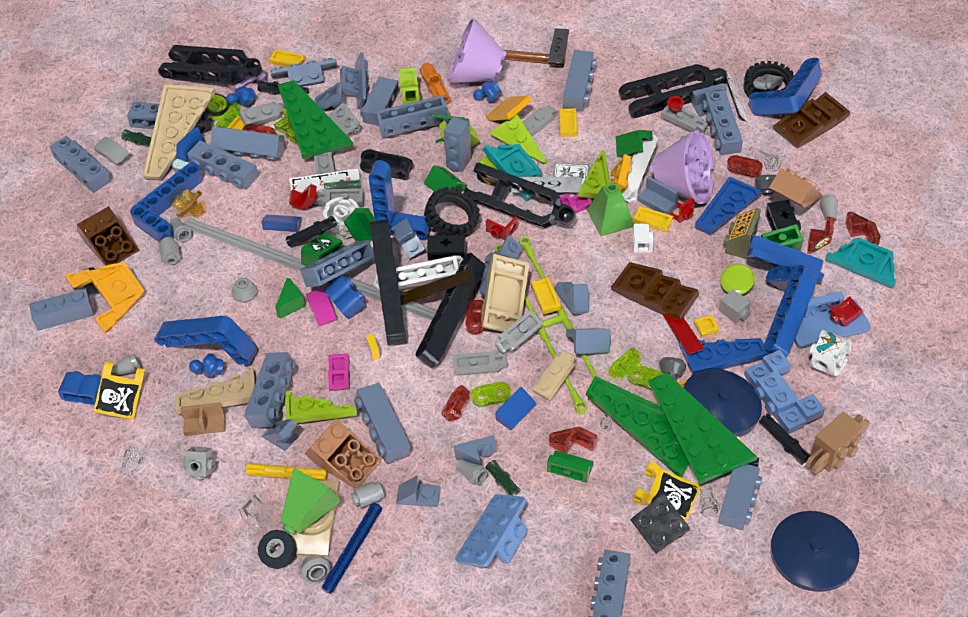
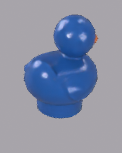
M495 80L491 83L485 82L482 84V89L476 87L473 97L475 100L480 101L486 95L488 102H494L498 99L502 90Z
M243 86L237 88L235 94H228L226 101L230 105L238 102L241 106L248 107L255 100L256 94L252 88Z
M212 353L206 355L203 363L197 359L189 363L190 371L193 373L202 371L205 377H212L215 374L221 375L223 359H217Z

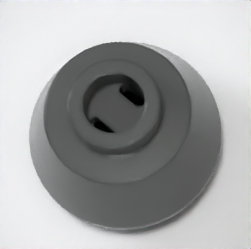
M760 175L756 177V186L762 190V194H773V190L769 187L776 175Z
M663 357L659 361L661 374L667 372L675 380L682 375L686 367L684 360L679 358Z

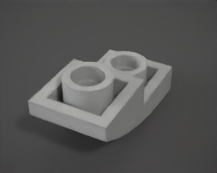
M106 136L93 147L97 153L104 155L108 161L115 164L124 161L129 154L128 150Z

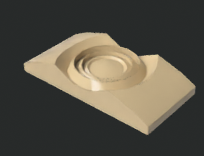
M497 254L492 255L486 278V295L482 306V327L504 332L522 317L529 263Z
M317 480L330 487L338 497L339 481ZM336 506L300 534L296 532L293 535L290 534L296 542V556L317 554L321 557H329Z

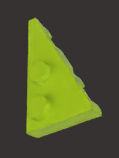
M518 114L489 132L492 137L503 141L507 145L520 144L529 156L544 164L548 163Z
M601 151L577 196L595 198L602 187L611 184L605 151Z
M289 391L285 392L286 420L292 419L295 423L357 416L356 407L343 404L341 407L332 405V401L311 398L307 395H303L301 398L292 396V393Z

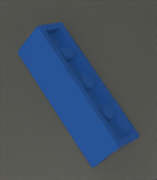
M753 235L746 254L747 257L774 267L803 265L818 276L817 282L823 280L824 273L820 272L824 262L822 259Z

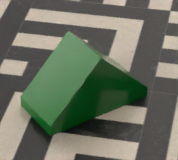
M286 278L275 306L278 318H283L305 307L303 295L291 278Z

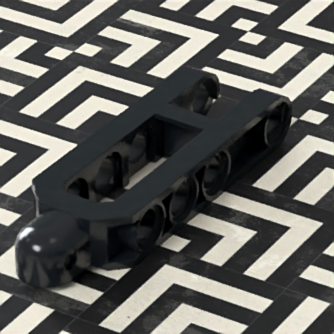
M173 45L168 56L175 62H164L158 68V73L167 79L231 85L242 82L247 77H258L262 73L260 61L256 58H247L243 50Z
M695 64L623 84L619 88L618 93L622 100L649 96L633 101L628 107L631 116L639 118L663 111L667 106L666 101L672 96L682 98L684 105L689 104L692 99V91L722 83L726 84L728 74L723 68L710 70L709 67ZM693 81H701L700 83L674 89L664 93L661 92V90H669L671 87L679 85L683 86L686 83H690Z
M476 163L473 172L497 182L492 195L490 196L480 191L475 192L468 188L464 190V193H469L468 197L472 196L474 198L473 202L513 217L516 216L521 220L543 228H548L557 224V222L563 225H571L576 220L574 209L563 204L555 190L481 163ZM508 187H512L553 202L554 208L551 214L543 215L542 217L528 209L523 210L512 203L509 205L502 201Z

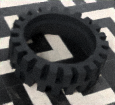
M761 61L760 64L757 62L754 66L751 65L745 73L744 92L749 98V95L752 93L766 91L755 88L753 83L754 79L766 74L783 77V82L787 87L794 77L793 71H790V68L788 66L785 67L782 63L778 65L776 61L774 64H771V61H767L766 64L765 61ZM786 87L782 88L781 90H776V91H783V90L786 89Z
M444 187V189L439 188L432 193L427 201L424 211L425 222H428L429 228L433 227L432 231L434 233L438 231V235H465L467 237L473 232L479 220L480 209L477 207L478 204L473 202L474 198L472 196L468 197L469 193L465 192L463 194L462 189L455 191V187H451L450 190L448 187ZM442 202H451L459 205L465 210L469 220L461 225L448 223L439 217L435 206Z

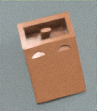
M780 168L769 187L774 192L804 208L820 200L823 196L819 192L821 189L816 187L817 185L806 177L801 179L796 172L788 168L786 171Z
M337 419L330 424L304 453L317 466L325 469L328 473L353 488L360 486L382 460Z

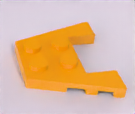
M125 262L102 266L96 270L89 271L87 269L82 270L81 273L65 274V279L74 291L92 282L111 308V310L95 318L96 323L104 334L145 294L143 287Z

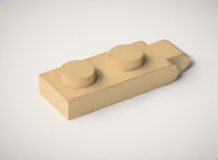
M566 350L560 356L556 355L533 387V392L551 401L573 369L575 355Z

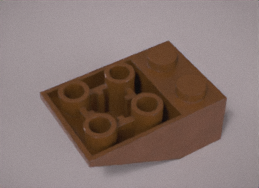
M109 206L77 224V232L105 266L117 264L140 251Z

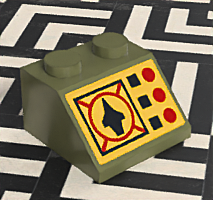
M756 208L737 215L735 222H731L728 231L730 235L725 236L723 246H726V254L747 259L746 254L752 237L757 234L761 209Z

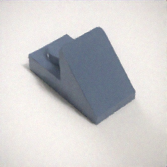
M338 82L315 97L314 102L322 110H326L330 106L336 109L341 104L342 83Z
M407 218L391 228L409 259L426 250Z
M558 282L555 285L554 289L573 314L589 312L587 284Z
M292 419L275 422L274 426L269 427L262 437L286 451L298 438L292 431L297 424Z
M494 435L454 445V453L457 460L463 459L481 465L480 456L488 457L496 452Z
M415 476L399 484L396 504L438 507L440 485L419 484L418 476Z

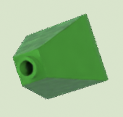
M611 183L602 187L587 209L600 236L634 227L633 219L618 185Z
M294 468L281 517V522L284 524L282 529L292 535L294 532L300 534L338 505L341 500L330 487Z

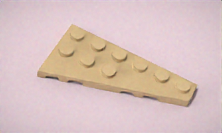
M164 84L144 168V179H163L176 158V144L193 130L214 96L215 88Z

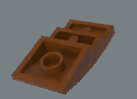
M824 92L816 100L813 98L809 100L797 112L788 113L773 125V128L798 148L837 126L850 115V111L828 93Z
M632 262L627 264L611 286V290L657 313L680 320L685 316L699 295L698 289L681 285L680 279L664 276L660 269Z

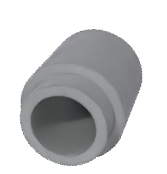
M171 237L163 238L159 244L161 260L165 264H175L180 259L177 242Z
M372 481L354 488V493L351 496L354 504L363 508L380 501V498L384 497V493L380 483Z

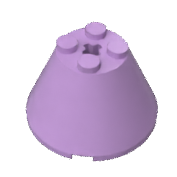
M472 18L461 37L462 44L460 48L456 49L447 74V82H493L501 71L502 64L500 63L501 60H504L507 51H504L480 23Z
M698 130L692 131L656 154L654 164L650 165V171L654 175L655 180L677 190L680 197L688 200L693 198L695 199L694 202L699 204L707 203L710 200L714 188V179H711V169H714L711 147L703 133H699Z

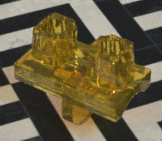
M185 189L181 196L178 195L171 204V206L178 210L176 216L181 218L188 212L194 217L202 215L204 208L200 202H197V199L203 193L199 190L193 193Z

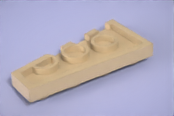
M254 369L247 370V373L238 376V374L229 376V380L220 383L219 381L212 382L203 389L197 387L175 395L177 415L182 414V406L220 402L222 407L248 403L255 386Z

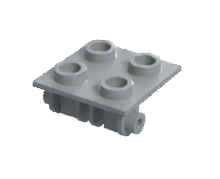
M344 103L340 104L329 115L346 135L350 132L358 135L361 132L360 121Z

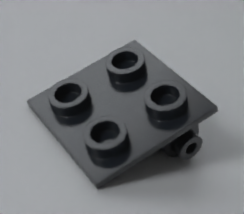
M662 494L630 519L655 554L678 537H682L690 529L689 525L665 494Z

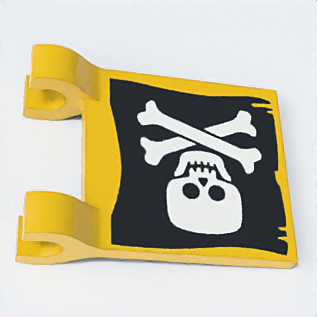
M105 361L93 412L134 420L145 369L137 368L135 379H128L111 375L113 363Z
M649 461L644 475L655 478L649 494L645 490L637 488L633 502L640 505H649L662 494H665L682 518L687 521L701 486L667 472L656 463Z

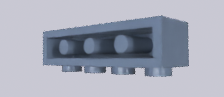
M573 51L563 94V109L576 108V110L583 111L584 105L588 104L589 94L587 92L591 91L590 81H593L594 77L592 69L596 68L594 52Z
M726 90L705 93L704 100H702L703 111L706 110V121L710 123V133L715 138V149L719 150L720 155L740 153L743 140Z
M443 95L376 111L378 127L382 138L441 124L444 121L449 122L448 119L430 116V114L448 116Z
M133 101L127 114L130 127L154 129L159 104Z
M218 126L212 127L211 145L226 152L227 150H232L233 154L243 155V152H246L251 157H260L261 154L266 155V159L276 160V157L283 155L284 135Z
M65 136L49 146L53 157L91 192L95 193L111 182L108 169L105 166L102 167L95 157L92 158L86 149L80 148L76 140H71L68 136Z
M380 383L357 389L354 403L356 409H360L362 413L361 417L364 425H367L369 428L371 440H375L377 444L378 455L383 457L385 463L408 457L410 444Z
M604 549L603 558H598L597 570H600V577L595 576L594 590H597L596 597L592 596L590 609L594 610L593 617H621L630 553Z

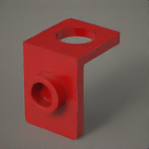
M691 198L683 204L678 202L676 208H679V215H675L673 211L669 215L674 216L678 223L683 222L693 215L695 199Z
M514 216L506 227L487 219L485 221L486 232H489L493 237L505 240L507 236H511L518 228V217Z

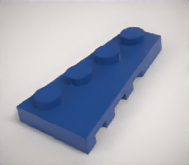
M729 176L695 222V228L710 235L761 196L762 190Z
M761 338L735 339V341L727 342L725 339L717 340L716 342L699 340L705 349L691 354L686 352L681 342L679 343L692 375L706 369H725L761 360L764 356L768 355Z

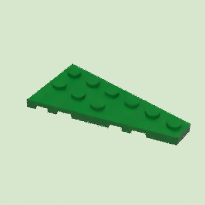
M294 80L278 84V89L302 159L353 146V141Z
M667 372L648 380L699 485L757 460V456Z
M595 376L587 389L586 396L672 472L682 478L689 463L661 407Z

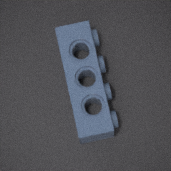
M201 140L187 153L189 163H197L200 169L208 175H214L224 182H230L237 188L241 187L247 190L259 177L255 164Z
M369 240L356 241L301 268L300 272L306 287L320 286L375 257Z
M288 352L266 353L244 413V417L252 428L273 427L278 418L279 409L284 401L286 389L290 384L292 372L295 370V362Z

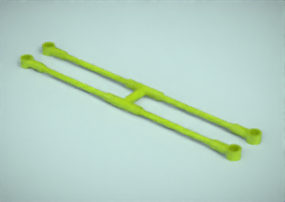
M526 236L521 237L519 243L522 245L528 258L532 260L540 278H546L530 246V238ZM498 244L495 247V252L500 250L503 244ZM525 294L524 302L528 310H531L539 318ZM562 305L561 310L557 311L558 316L543 320V326L537 330L541 339L547 345L553 359L557 354L549 341L545 328L562 322L566 329H574ZM580 353L594 379L597 374L586 353ZM567 376L564 381L575 404V411L578 414H583L587 410V404L581 400L577 390H574Z

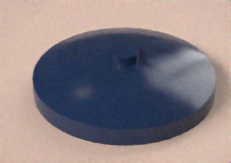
M706 369L693 374L684 384L683 388L736 437L749 433L757 425L762 413L761 399L754 391L755 388L743 377L722 369Z
M802 511L786 517L776 527L770 546L771 558L778 572L791 584L813 592L831 591L847 583L856 571L860 555L858 542L848 526L838 518L819 511Z

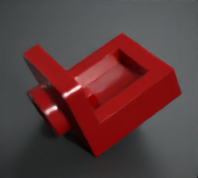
M310 184L302 193L292 189L290 191L289 204L305 211L317 200V186Z
M850 296L836 307L833 305L829 306L832 311L830 314L832 319L837 324L841 322L844 327L863 313L862 309Z

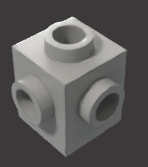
M192 446L186 451V456L183 459L185 475L192 476L193 479H204L214 469L215 461L212 458V448Z

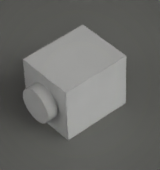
M733 289L720 299L719 311L737 324L741 319L745 320L749 316L751 302Z

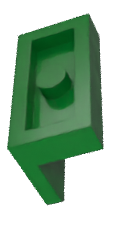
M636 130L615 136L617 157L643 151L642 141L653 138L652 131Z
M433 165L424 181V184L433 191H437L439 188L444 189V187H448L449 190L451 187H455V191L458 189L464 191L468 186L444 167Z
M355 208L344 221V224L355 242L364 240L371 242L372 236L369 222L376 221L369 208Z
M554 451V454L549 455L547 460V472L587 483L594 462L560 451Z

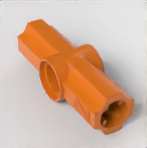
M429 62L424 63L419 68V71L427 85L428 92L432 97L443 95L447 105L450 101V96L442 82L441 75L437 73L433 64Z

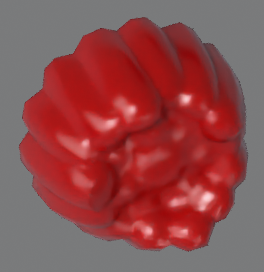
M672 96L667 100V105L671 111L678 112L682 109L684 101L679 96Z

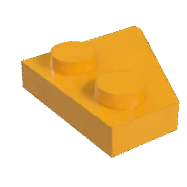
M626 154L611 171V175L614 176L611 179V183H616L620 191L626 188L628 184L626 177L632 167L630 164L631 156Z

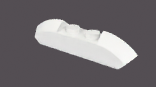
M655 135L651 139L642 141L643 151L633 155L632 167L626 177L628 184L625 189H621L624 200L629 203L637 201V196L641 192L650 170V165L656 155L658 138Z
M451 256L396 268L399 290L425 285L456 273L463 258L461 256ZM376 275L374 285L379 289L378 277Z

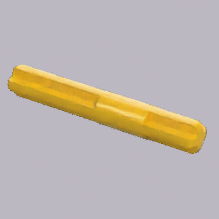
M248 463L246 465V474L252 476L291 479L292 471L296 468L316 480H326L327 478L325 469Z

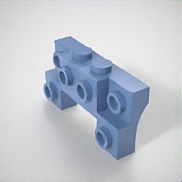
M781 350L764 356L762 362L746 368L744 376L755 388L754 391L764 402L767 412L775 417L788 434H791L807 423L822 417L825 408L814 394L799 400L781 376L790 371L791 363Z

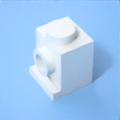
M634 224V252H653V232H649V224Z

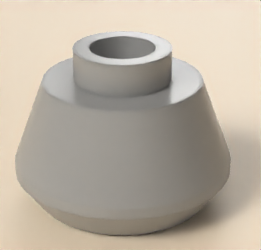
M240 278L234 282L231 294L236 301L247 302L256 296L257 287L248 278Z
M312 554L303 560L301 575L307 582H320L330 572L329 562L320 555Z

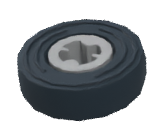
M278 529L266 533L258 545V556L261 562L267 567L274 569L284 568L289 565L295 558L297 551L294 538L286 531ZM276 545L281 546L279 547L281 549L279 553H273V551H276L274 549Z

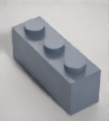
M378 77L376 83L372 86L371 93L367 96L365 105L362 106L360 111L363 123L378 126L376 111L392 108L399 94L398 80Z
M453 117L444 129L446 167L452 171L463 172L471 160L469 121Z
M86 288L29 304L31 317L37 331L94 316L92 302Z
M746 464L732 471L718 524L743 531L745 524L750 523L752 512L749 511L750 506H755L757 494H754L755 488H760L762 477L759 476V467Z

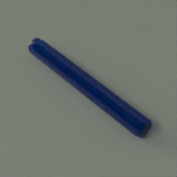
M371 503L322 585L324 592L332 594L381 513L382 507L380 504Z

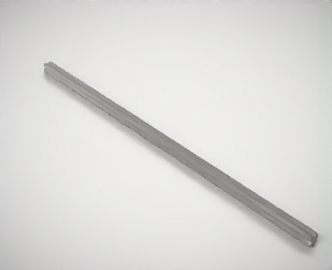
M187 218L184 222L193 231L294 269L300 270L306 266L301 263L299 258L200 221ZM350 278L355 284L353 286L355 290L358 289L362 294L381 301L380 291L377 287ZM414 301L401 305L402 309L430 320L433 319L437 311Z

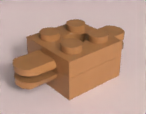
M843 411L816 435L811 456L808 458L805 466L809 469L812 468V472L815 474L823 468L829 473L834 468L839 469L844 464L845 458L854 456L858 451L857 445L862 439L861 434L867 430L870 422L867 419L863 420V416L860 414L855 418H851Z

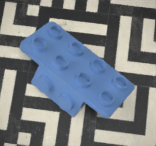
M841 291L828 293L823 296L810 298L795 337V342L799 348L811 346L813 343L817 344L822 330L847 337L868 332L871 329V325L864 312L845 327L841 322L837 324L830 316L832 311L829 306H838L843 302L844 295ZM853 299V300L857 303V305L860 307L858 301L855 300V299Z
M494 495L455 557L456 562L465 565L487 567L494 555H496L502 563L508 564L528 531L527 527L518 517L526 503V499L523 496Z

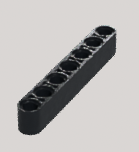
M388 219L372 221L369 223L387 345L407 343L389 221Z
M471 252L462 259L456 273L469 269L470 282L447 289L415 353V356L430 368L436 366L440 361L486 267V264Z

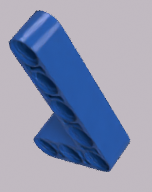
M809 58L805 60L785 90L763 91L750 94L749 102L752 113L758 115L797 112L822 76L819 59Z
M375 161L369 175L374 218L376 221L388 219L391 236H395L391 228L407 218L419 239L425 240L430 230L427 225L428 222H425V217L396 212L390 166L385 161Z
M197 163L187 164L136 203L130 210L134 224L159 243L166 237L174 239L170 223L160 217V215L202 182L203 178L199 165Z
M803 265L775 266L766 275V280L784 291L764 343V349L769 353L781 350L785 357L788 356L804 317L818 276Z
M227 316L166 321L162 323L154 338L158 345H165V347L218 343L237 364H244L246 367L250 365L257 351L256 345L234 320Z

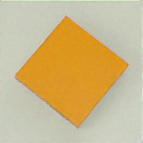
M529 95L508 97L488 113L486 117L489 121L510 120L532 100Z

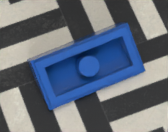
M195 127L176 144V157L178 159L189 162L187 153L200 140L205 142L198 127Z
M265 215L261 224L263 230L298 232L302 217Z
M520 387L495 412L496 421L512 430L537 403L525 389Z

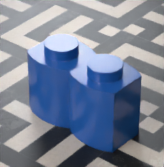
M340 275L324 291L340 312L350 319L366 305L363 301L365 296L358 289L355 290L353 288L355 284L348 276L344 278Z
M79 371L66 372L58 390L59 396L64 401L95 405L102 377L97 374L84 375Z

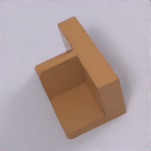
M220 402L181 407V413L184 418L183 433L185 436L225 432V413Z

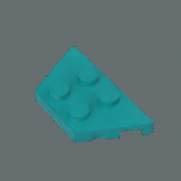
M512 144L510 146L499 145L498 147L486 145L483 148V152L503 172L517 177H539L542 172L520 144ZM519 193L525 201H528L531 197V194Z
M857 237L851 240L850 243L840 246L838 251L834 253L829 252L826 255L825 260L893 289L895 287L894 255L891 250Z

